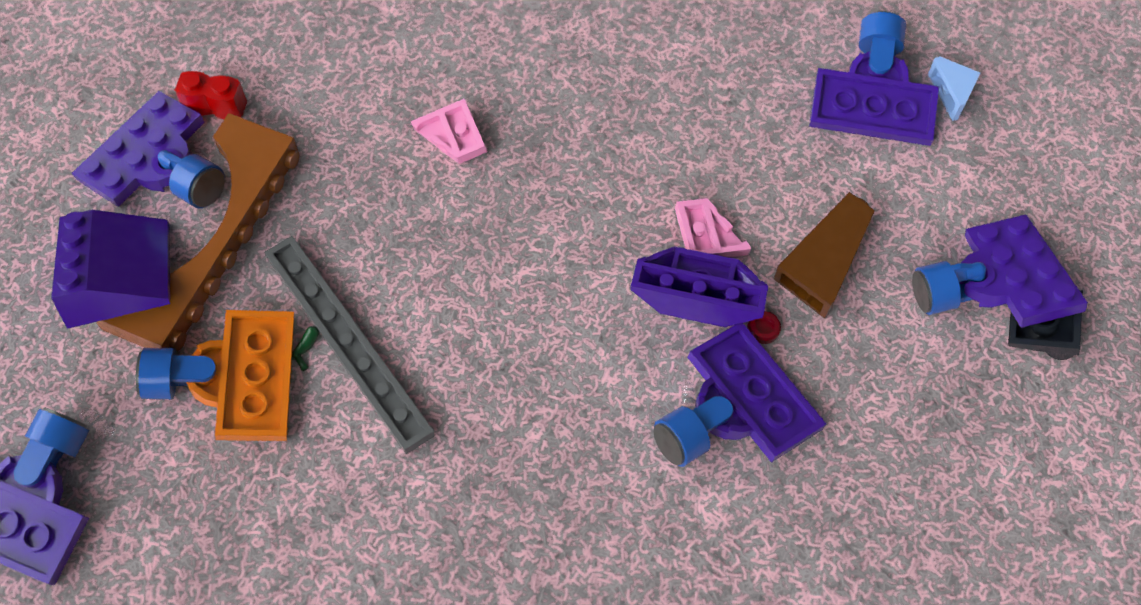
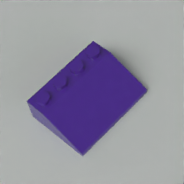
M93 209L83 212H71L59 218L51 299L67 329L170 304V227L167 219Z

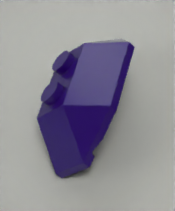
M674 246L656 252L647 258L637 259L630 290L660 314L720 327H728L763 317L768 285L760 281L739 259Z

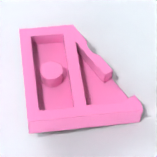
M465 99L411 121L414 130L458 164L487 152Z
M708 198L679 201L676 203L675 211L685 249L729 258L749 255L751 250L750 244L747 241L741 242L732 232L733 226L725 217L718 214L717 208Z

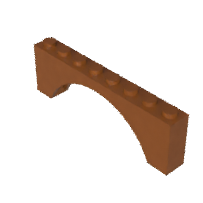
M228 113L213 135L219 152L229 164L231 173L230 200L218 230L196 256L179 269L170 273V304L98 321L96 323L101 330L144 348H175L176 351L180 350L185 344L186 332L192 322L197 323L202 317L204 303L209 296H214L219 290L221 276L226 269L229 270L234 266L242 243H248L251 239L253 226L257 219L263 218L269 208V200L274 193H279L283 188L286 173L289 169H294L297 166L300 154L294 138Z

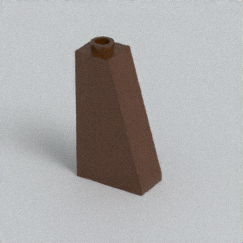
M849 192L778 265L774 280L825 319L830 313L875 210L865 200L857 198Z

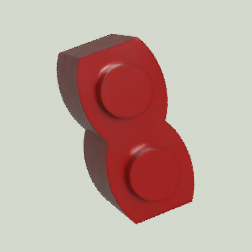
M198 71L181 72L174 89L180 103L201 114V116L213 114L220 119H225L228 113L242 118L248 102L240 81L225 75L210 77Z

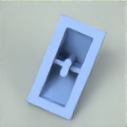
M940 56L934 58L928 76L934 86H939L938 95L952 121L958 120L980 72Z

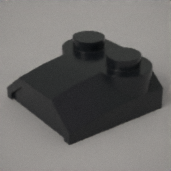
M1010 312L1008 346L1046 352L1050 357L1057 360H1066L1074 355H1079L1082 313L1020 327L1012 312Z

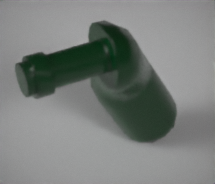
M314 326L306 329L302 339L292 351V360L295 359L303 372L309 369V366L301 355L313 347L319 335V330Z

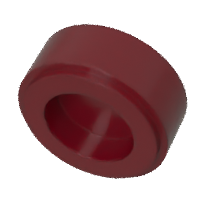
M764 311L762 318L748 321L747 329L760 344H769L778 338L781 331V323L775 314Z

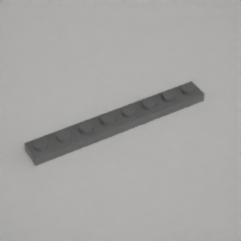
M290 236L265 251L264 253L270 264L314 326L319 330L321 336L404 453L407 455L433 438L435 434L431 426L294 237Z

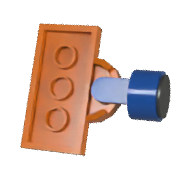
M226 310L223 340H209L197 345L196 351L191 356L177 355L175 348H143L138 354L136 363L137 395L141 399L173 400L176 386H188L195 399L204 405L217 407L216 440L287 441L294 312Z

